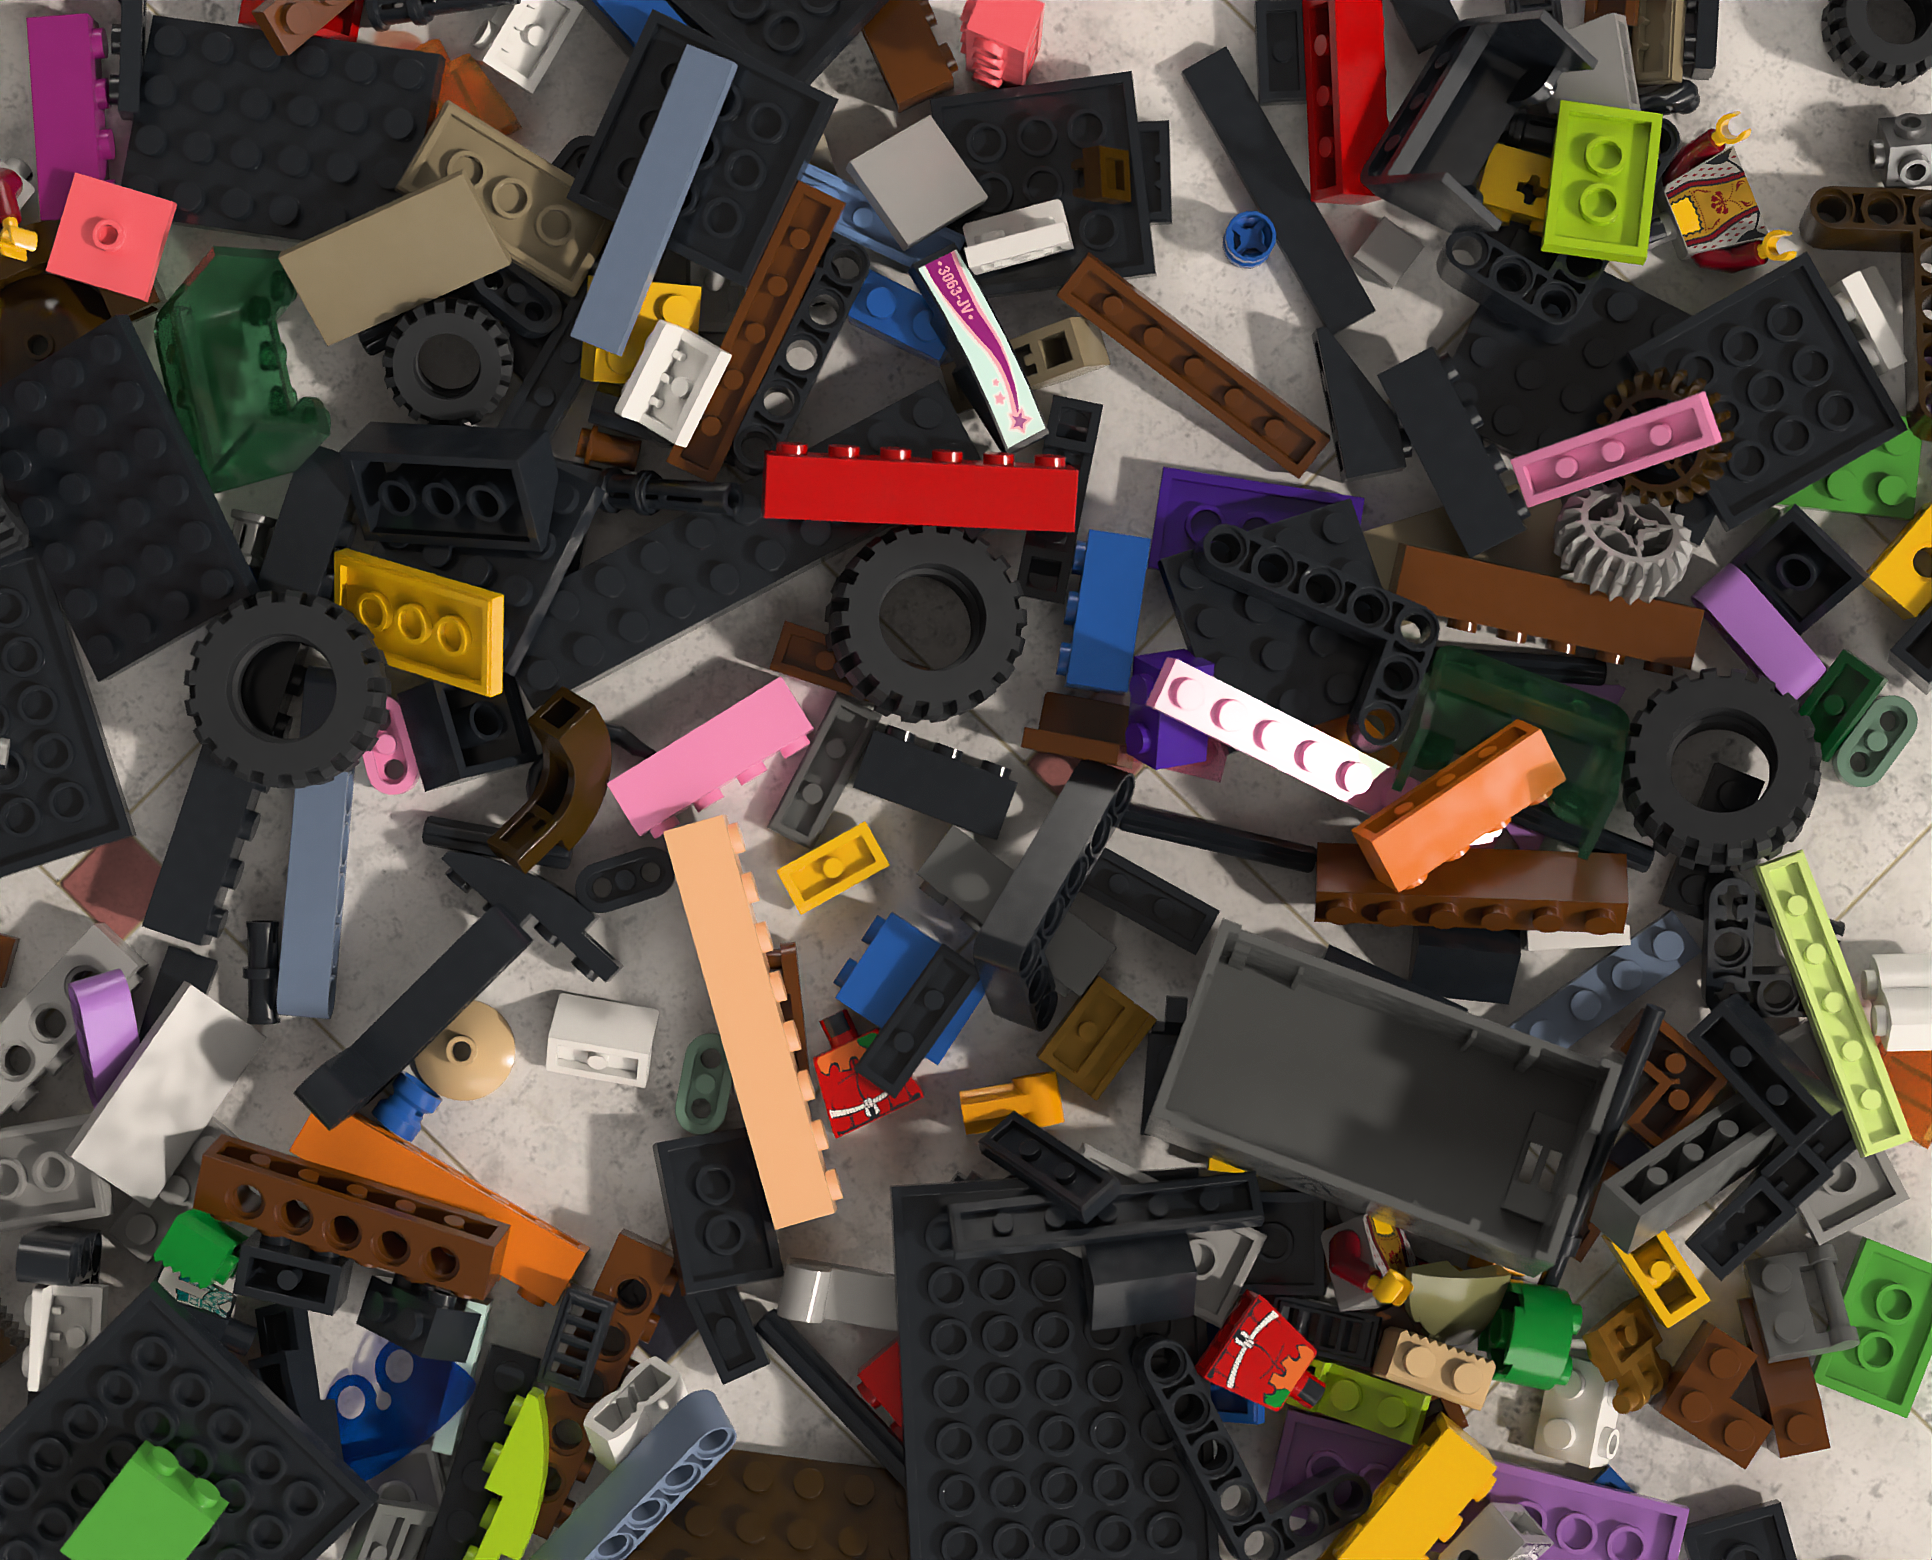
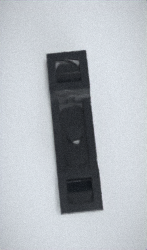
M1053 395L1047 425L1049 435L1044 440L1042 454L1065 456V465H1072L1079 470L1075 532L1026 531L1017 580H1019L1024 593L1021 597L1064 605L1103 404Z

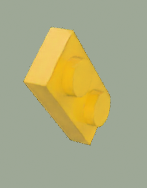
M864 821L776 871L799 913L802 915L885 869L890 864L867 822Z

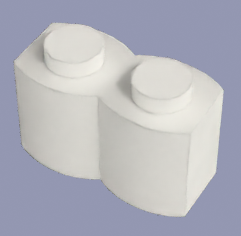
M1932 953L1872 954L1869 970H1862L1861 994L1863 1000H1870L1872 1005L1870 1024L1873 1036H1880L1886 1051L1932 1050Z
M656 1356L651 1357L637 1365L626 1376L620 1390L605 1396L592 1407L583 1425L597 1462L613 1471L682 1398L688 1395L681 1373Z

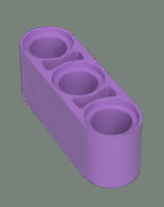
M1728 563L1691 596L1694 606L1705 610L1703 617L1759 680L1761 676H1764L1775 682L1774 691L1781 697L1789 692L1797 700L1827 672L1826 667L1750 579L1732 563Z
M120 968L68 983V995L85 1084L94 1109L140 1045L131 993Z

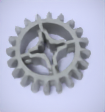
M1615 480L1608 487L1600 483L1591 488L1579 490L1573 497H1569L1567 503L1563 504L1554 526L1555 532L1552 538L1555 540V548L1553 553L1561 557L1562 569L1574 571L1573 582H1586L1590 585V594L1599 590L1607 594L1609 601L1619 596L1629 605L1638 598L1649 604L1654 597L1664 598L1682 580L1691 559L1693 546L1690 544V535L1692 531L1683 527L1684 516L1670 512L1671 505L1661 507L1656 499H1653L1647 505L1640 504V491L1638 489L1629 496L1622 495V486Z

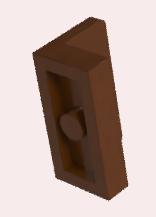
M1047 692L1044 696L1038 729L1024 728L1021 747L1047 754L1080 760H1092L1107 765L1132 769L1134 758L1126 754L1127 744L1125 739L1130 706Z

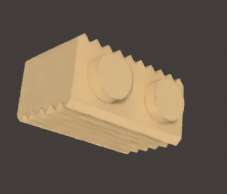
M1390 1326L1384 1330L1372 1367V1374L1480 1411L1484 1406L1496 1365L1493 1360L1486 1359L1483 1356L1474 1355V1353L1437 1342L1426 1336L1417 1335V1333L1409 1332L1406 1329Z

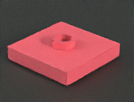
M75 173L46 271L50 274L148 302L177 204L166 199Z

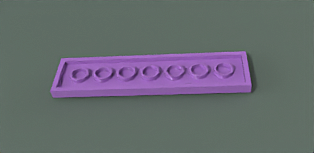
M1288 1407L1265 1503L1318 1472L1332 1466L1344 1467L1364 1477L1370 1484L1373 1493L1412 1445L1339 1419ZM1492 1458L1497 1466L1492 1475L1497 1479L1491 1490L1479 1502L1471 1499L1459 1513L1463 1521L1456 1532L1444 1543L1437 1539L1429 1549L1430 1551L1442 1553L1491 1502L1521 1504L1554 1542L1537 1560H1678L1690 1509L1685 1505ZM1349 1480L1337 1485L1334 1491L1336 1505L1343 1504L1349 1499L1352 1490ZM1306 1506L1297 1507L1290 1516L1307 1520L1308 1512Z

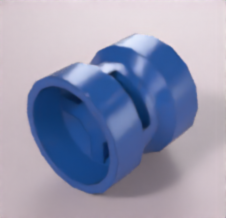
M1246 211L1236 215L1230 221L1223 236L1222 247L1226 258L1239 268L1252 269L1260 266L1268 259L1276 243L1274 224L1266 215L1258 211Z
M401 1071L392 1083L393 1095L390 1094L387 1099H381L371 1113L389 1130L401 1138L412 1142L422 1129L421 1121L423 1115L434 1113L443 1100L425 1083L413 1075Z

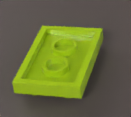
M1560 100L1557 108L1541 251L1644 265L1648 253L1663 114Z

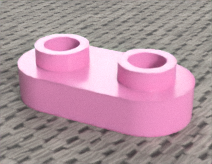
M387 696L386 709L390 710V725L385 730H378L376 737L379 740L371 752L366 751L362 757L368 779L373 787L385 794L400 795L408 792L416 785L420 773L399 701ZM399 760L403 764L404 772L400 778L394 780L389 777L387 766L391 761Z

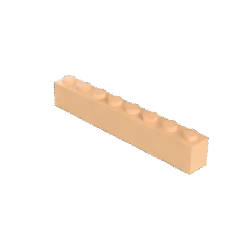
M719 815L663 831L774 1228L776 1230L833 1214L838 1209L835 1200L842 1199L843 1192L836 1169L827 1170L822 1150L829 1149L826 1130L822 1119L813 1121L808 1105L809 1100L815 1099V1092L808 1070L799 1071L794 1051L801 1050L800 1038L794 1020L785 1022L780 1002L788 1000L780 971L771 972L766 952L774 950L766 921L757 923L752 903L760 901L752 872L743 873L738 854L746 852L739 824L738 822L729 824L727 815Z

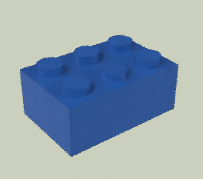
M1089 529L1086 541L1077 540L1071 574L1081 575L1078 592L1069 591L1063 622L1065 625L1073 626L1071 642H1061L1056 675L1065 676L1064 687L1124 696L1128 693L1151 538Z

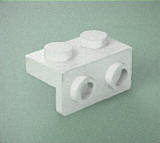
M1872 265L1862 271L1859 270L1828 288L1877 376L1907 362L1904 355L1903 316L1876 266Z
M659 320L653 332L646 339L644 350L631 377L622 388L621 397L615 407V412L622 417L643 424L670 442L686 448L732 355L689 329Z
M78 1283L69 1287L41 1284L33 1288L32 1294L27 1297L24 1309L25 1323L27 1326H31L30 1346L25 1348L22 1357V1374L24 1377H28V1391H42L107 1327L109 1285Z
M1570 1355L1573 1367L1569 1382L1565 1386L1556 1384L1553 1388L1544 1392L1533 1453L1588 1468L1604 1467L1608 1465L1609 1459L1614 1457L1619 1444V1432L1615 1429L1618 1412L1612 1405V1400L1616 1396L1619 1384L1616 1379L1605 1383L1599 1369L1590 1360Z

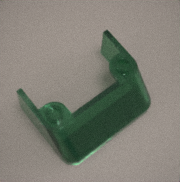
M1455 645L1439 648L1428 671L1405 734L1391 789L1402 792L1413 765L1422 770L1443 769L1449 765L1454 753L1461 756L1516 719H1520L1541 729L1567 779L1553 788L1551 796L1547 798V803L1554 814L1562 821L1583 826L1577 857L1588 860L1618 799L1627 744L1626 737H1628L1630 725L1627 713L1620 706L1609 700Z

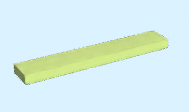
M1803 849L1756 865L1754 868H1751L1837 1097L1846 1106L1842 1110L1860 1158L1913 1140Z

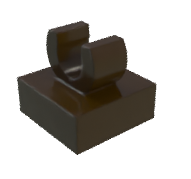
M1105 146L1082 148L1083 158L1072 161L1071 169L1084 171V187L1072 189V195L1089 201L1114 205L1131 202L1129 151Z

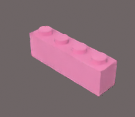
M780 676L607 783V786L638 836H644L650 832L654 839H657L664 835L663 831L673 829L681 824L676 815L694 805L699 813L722 799L724 796L720 788L737 778L742 786L767 771L763 763L765 760L778 752H781L784 759L808 746L810 741L806 735L815 729L785 680Z

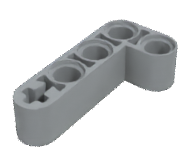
M790 1257L785 1263L777 1315L782 1318L807 1323H822L823 1319L897 1332L894 1274Z

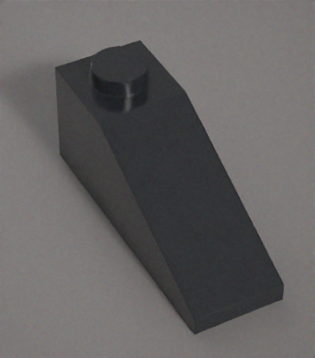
M1327 327L1316 328L1312 334L1341 483L1401 472L1407 467L1405 458L1412 457L1411 441L1405 429H1399L1397 416Z

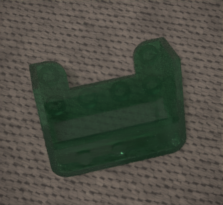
M213 246L159 310L155 320L154 341L166 395L214 494L295 472L331 434L330 414L322 401L317 397H302L298 401L296 390L291 386L286 365L287 350L285 344L281 342L276 321L289 308L291 302L295 301L298 293L278 259L281 252L278 250Z

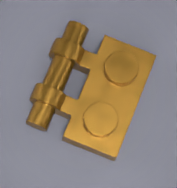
M1640 1295L1622 1302L1582 1335L1588 1357L1592 1364L1599 1369L1605 1383L1616 1379L1619 1384L1616 1396L1612 1400L1613 1408L1618 1413L1627 1414L1630 1411H1638L1648 1403L1650 1395H1656L1668 1384L1672 1367L1667 1360L1660 1358L1655 1348L1663 1339Z

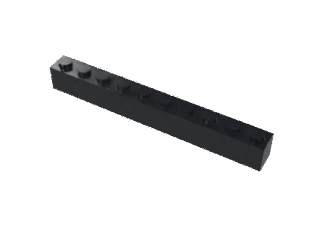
M307 441L303 442L257 580V585L261 592L295 590L320 596L328 600L334 598V552L345 548L350 549L357 530V523L351 522L356 507L340 452ZM295 641L272 644L262 649L252 659L245 671L242 682V701L245 712L256 727L270 736L281 739L288 738L293 717L287 715L293 695L300 697L304 690L307 667H304L303 664L309 647H311L307 644ZM202 744L142 927L199 946L210 945L212 937L218 939L224 930L228 918V910L222 907L228 889L235 890L240 882L245 863L238 859L244 841L251 842L258 829L261 814L256 812L255 808L260 793L267 794L271 788L258 783L247 782L234 776L235 773L227 767H221L210 757L212 752L204 744Z

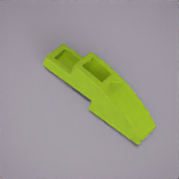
M1316 1355L1307 1371L1326 1383V1389L1321 1399L1311 1409H1307L1290 1396L1285 1402L1309 1412H1319L1410 1445H1417L1432 1395L1373 1375L1370 1371Z
M535 1386L529 1391L526 1398L519 1395L516 1396L504 1421L505 1424L512 1427L504 1445L495 1442L485 1461L482 1470L489 1473L490 1476L484 1488L503 1498L499 1501L492 1497L479 1524L480 1527L487 1530L486 1535L479 1548L473 1545L469 1546L463 1560H499L501 1554L514 1560H520L526 1551L542 1505L549 1460V1427L544 1392Z

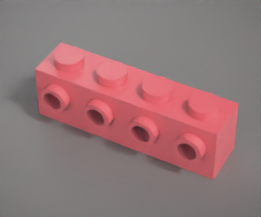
M1038 0L966 1L960 17V21H963L960 29L963 32L960 40L963 43L960 53L966 55V71L973 73L971 79L974 82L992 90L1000 89L1001 85L1008 88L1025 86L1041 48L1045 3Z

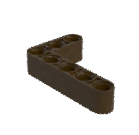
M1848 186L1823 187L1814 193L1800 220V235L1808 245L1822 250L1901 253L1904 355L1907 359V362L1904 363L1906 420L1908 428L1914 436L1921 440L1932 442V413L1926 407V405L1932 404V366L1924 358L1932 357V320L1926 317L1923 310L1932 311V273L1925 270L1921 265L1922 263L1932 265V227L1926 225L1920 219V217H1927L1932 220V190ZM1817 213L1829 214L1835 219L1836 223L1824 221ZM1869 215L1881 217L1887 225L1875 223Z

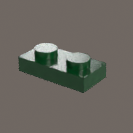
M1846 649L1841 651L1798 710L1801 717L1809 715L1815 727L1814 741L1820 743L1822 761L1825 762L1830 761L1889 681L1884 675Z

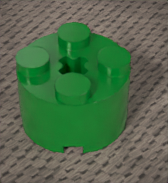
M1510 1279L1497 1312L1488 1326L1478 1336L1477 1340L1478 1350L1487 1352V1359L1493 1360L1496 1365L1492 1378L1493 1381L1542 1390H1550L1556 1384L1565 1386L1569 1382L1573 1367L1572 1358L1569 1355L1572 1335H1576L1581 1328L1583 1311L1581 1305L1572 1303L1570 1295L1565 1289Z

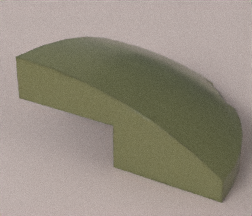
M1447 1260L1408 1267L1405 1277L1413 1284L1414 1289L1404 1301L1407 1314L1414 1322L1421 1323L1423 1326L1421 1332L1429 1339H1434L1446 1345L1469 1344L1483 1332L1494 1317L1506 1293L1511 1274L1497 1264L1459 1271Z

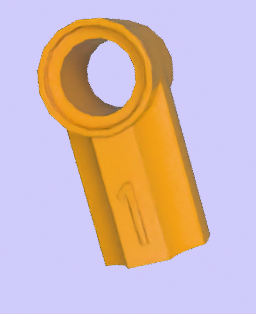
M1048 1071L1012 1078V1082L959 1091L966 1135L991 1131L1013 1111H1016L1038 1127L1065 1122L1057 1072Z

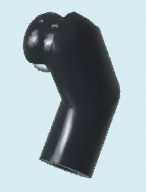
M1682 79V83L1666 84L1653 92L1638 95L1641 111L1660 113L1663 116L1674 113L1689 114L1695 111L1700 104L1698 87L1692 81Z

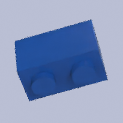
M870 269L848 313L849 323L940 368L948 353L930 324L934 314L923 296Z

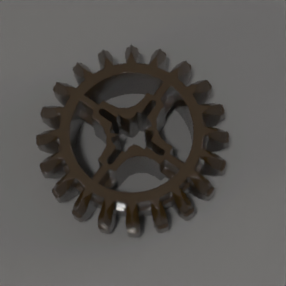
M1667 367L1655 369L1653 376L1646 370H1642L1634 375V383L1626 379L1617 384L1619 395L1611 394L1603 402L1610 412H1603L1597 415L1595 421L1603 427L1629 418L1632 414L1634 416L1660 407L1659 405L1654 407L1648 398H1664L1675 402L1695 395L1704 390L1706 379L1698 378L1688 386L1687 370L1680 369L1676 371L1672 378ZM1714 392L1708 395L1707 399L1722 441L1699 449L1696 460L1692 457L1695 452H1691L1662 462L1668 470L1674 468L1679 476H1665L1644 468L1609 481L1613 482L1622 477L1626 480L1622 487V495L1629 496L1639 488L1640 504L1647 505L1657 496L1661 507H1668L1673 504L1675 497L1681 504H1686L1693 500V491L1699 495L1708 492L1711 489L1709 480L1717 481L1724 475V471L1718 463L1727 462L1733 454L1729 449L1720 445V443L1732 440L1735 434L1729 429H1721L1720 423L1731 417V412L1722 410L1716 413L1712 406L1721 399L1720 393Z

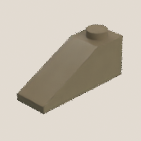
M1069 317L1009 340L1032 391L1111 365L1100 328L1085 317ZM954 361L941 365L949 397L956 413L960 414L973 410L974 408L952 375L956 367Z

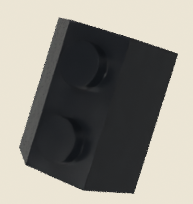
M504 671L502 693L493 697H487L437 680H431L397 694L425 792L533 763L538 757L515 676Z

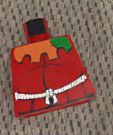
M847 1008L819 1021L831 1049L814 1056L813 1062L831 1128L836 1139L924 1097L923 1089L913 1074L894 1099L853 1069L881 1029L879 1027L859 1035Z
M1246 1289L1226 1319L1222 1329L1220 1328L1195 1366L1198 1375L1275 1412L1282 1408L1289 1396L1307 1409H1311L1318 1403L1326 1389V1383L1307 1371L1317 1354V1350L1265 1298Z

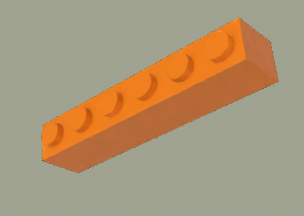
M356 1112L331 1131H328L311 1113L289 1150L301 1159L511 1225L501 1273L497 1282L503 1276L519 1285L517 1294L539 1307H544L546 1302L555 1306L560 1301L567 1285L573 1279L590 1250V1247L359 1112ZM441 1247L445 1253L453 1255L450 1250Z

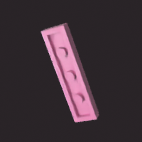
M1703 391L1522 454L1510 461L1527 508L1717 444L1722 441L1706 393Z

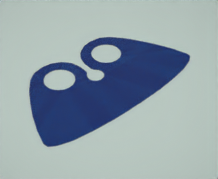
M388 1342L380 1350L375 1363L376 1380L381 1390L388 1392L391 1396V1404L385 1410L377 1407V1394L372 1384L365 1377L354 1374L340 1378L330 1388L326 1399H335L344 1462L366 1482L388 1469L431 1437L466 1404L475 1390V1380L461 1366L452 1361L421 1358L392 1342ZM396 1350L408 1352L413 1360V1371L410 1377L401 1383L390 1380L385 1370L388 1357ZM349 1386L360 1388L365 1397L363 1411L358 1417L353 1419L343 1417L337 1406L340 1393Z

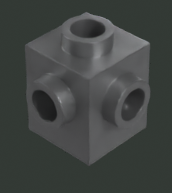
M1905 113L1898 117L1878 118L1876 139H1871L1868 144V160L1871 170H1878L1884 188L1913 189L1921 186H1932V113L1920 115Z

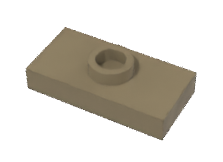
M1640 0L1638 27H1632L1631 47L1637 87L1682 83L1686 0Z

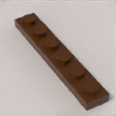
M798 180L720 346L721 349L730 353L732 357L687 447L674 444L666 462L707 482L716 481L734 443L736 433L770 367L847 204L846 202Z
M1087 252L1057 291V297L1296 478L1300 479L1331 439L1328 433L1090 252Z

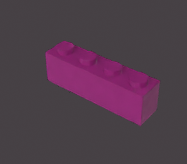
M88 13L26 18L40 221L61 220L75 173L117 185L115 179L109 178L108 160L115 159L116 149L112 129H106L105 109H111L112 105L109 102L108 78H102L101 59L108 58V39L105 29L99 28V24Z

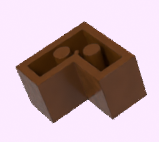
M1641 1008L1610 1046L1624 1060L1644 1008ZM1663 1020L1642 1072V1075L1648 1081L1631 1100L1622 1124L1650 1148L1654 1149L1693 1123L1728 1082V1079L1696 1046Z
M1703 1320L1672 1367L1668 1384L1653 1396L1649 1405L1745 1470L1773 1428L1771 1424L1731 1398L1758 1357V1354L1711 1323Z

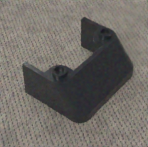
M1545 10L1467 18L1459 21L1442 37L1362 169L1360 175L1361 183L1377 197L1446 232L1498 231L1502 222L1482 205L1484 200L1483 193L1471 184L1517 108L1545 103L1555 93L1558 86L1557 80L1561 73L1594 70L1598 60Z

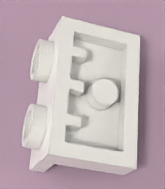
M521 0V3L518 5L499 6L492 20H485L475 32L471 41V45L475 49L470 55V59L479 65L487 66L520 89L533 94L582 11L583 6L575 0Z
M1059 199L973 221L963 226L967 247L964 250L968 266L975 275L1074 249L1064 207Z

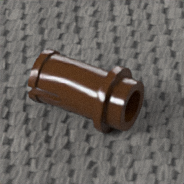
M593 425L592 429L582 427L575 457L584 459V464L589 465L590 461H595L635 472L642 440H633L600 432L597 425Z

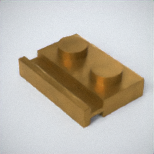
M1096 975L1040 1048L1036 1056L1097 1101L1157 1019L1106 980Z

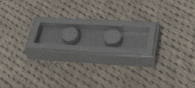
M837 692L767 828L813 850L882 715Z

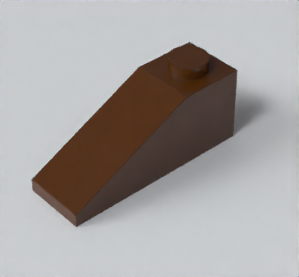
M1751 1298L1737 1299L1746 1347L1758 1354V1357L1751 1366L1760 1415L1762 1419L1773 1426L1766 1437L1767 1449L1779 1458H1785L1831 1448L1822 1403L1809 1358L1803 1357L1767 1363Z

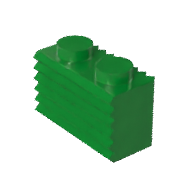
M192 1208L176 1217L153 1256L155 1262L162 1261L164 1267L171 1266L173 1273L180 1271L181 1278L189 1277L191 1284L198 1282L199 1289L206 1288L215 1282L224 1285L229 1278L233 1280L236 1277L241 1246L249 1237L223 1221L214 1219L209 1213Z

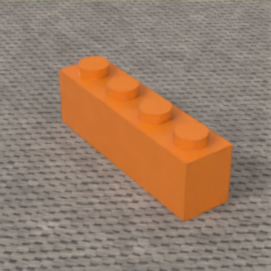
M1516 719L1353 828L1351 832L1377 880L1400 892L1420 885L1426 880L1427 873L1442 863L1453 861L1463 856L1469 850V845L1485 834L1494 833L1506 827L1510 823L1511 817L1528 805H1536L1549 798L1553 788L1567 779L1541 729Z

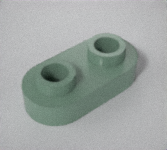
M1889 695L1879 697L1872 702L1833 755V770L1841 782L1848 786L1859 788L1874 785L1881 780L1917 729V713L1908 700L1900 696ZM1884 712L1891 713L1895 718V726L1890 731L1884 730L1880 725V717ZM1856 752L1862 754L1865 758V767L1860 772L1854 771L1850 766V758Z
M705 1033L695 1038L687 1047L675 1104V1115L679 1124L686 1131L696 1135L709 1134L715 1131L723 1123L727 1114L733 1079L721 1036L718 1033ZM712 1048L720 1053L721 1062L717 1067L710 1068L703 1063L702 1054L706 1049ZM700 1098L706 1099L711 1105V1113L704 1118L696 1116L692 1110L694 1101Z

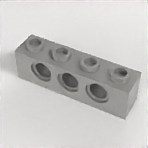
M93 924L0 1023V1115L10 1113L12 1110L19 1114L25 1110L40 1093L35 1087L37 1083L48 1072L52 1076L57 1075L75 1056L70 1050L77 1042L68 995V983L80 980L87 971H92L98 975L120 968L128 983L131 996L143 984L145 979L139 974L149 964L107 924ZM52 1008L61 1011L66 1019L65 1030L60 1036L52 1035L45 1026V1017ZM17 1045L25 1048L31 1057L30 1067L24 1074L17 1072L10 1062L11 1052Z

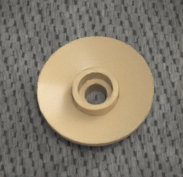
M474 1000L414 1060L421 1078L436 1093L452 1100H476L494 1092L507 1079L515 1060V1040L508 1022L496 1009L488 1004ZM459 1041L468 1043L471 1048V1055L465 1061L458 1060L453 1053L454 1045Z

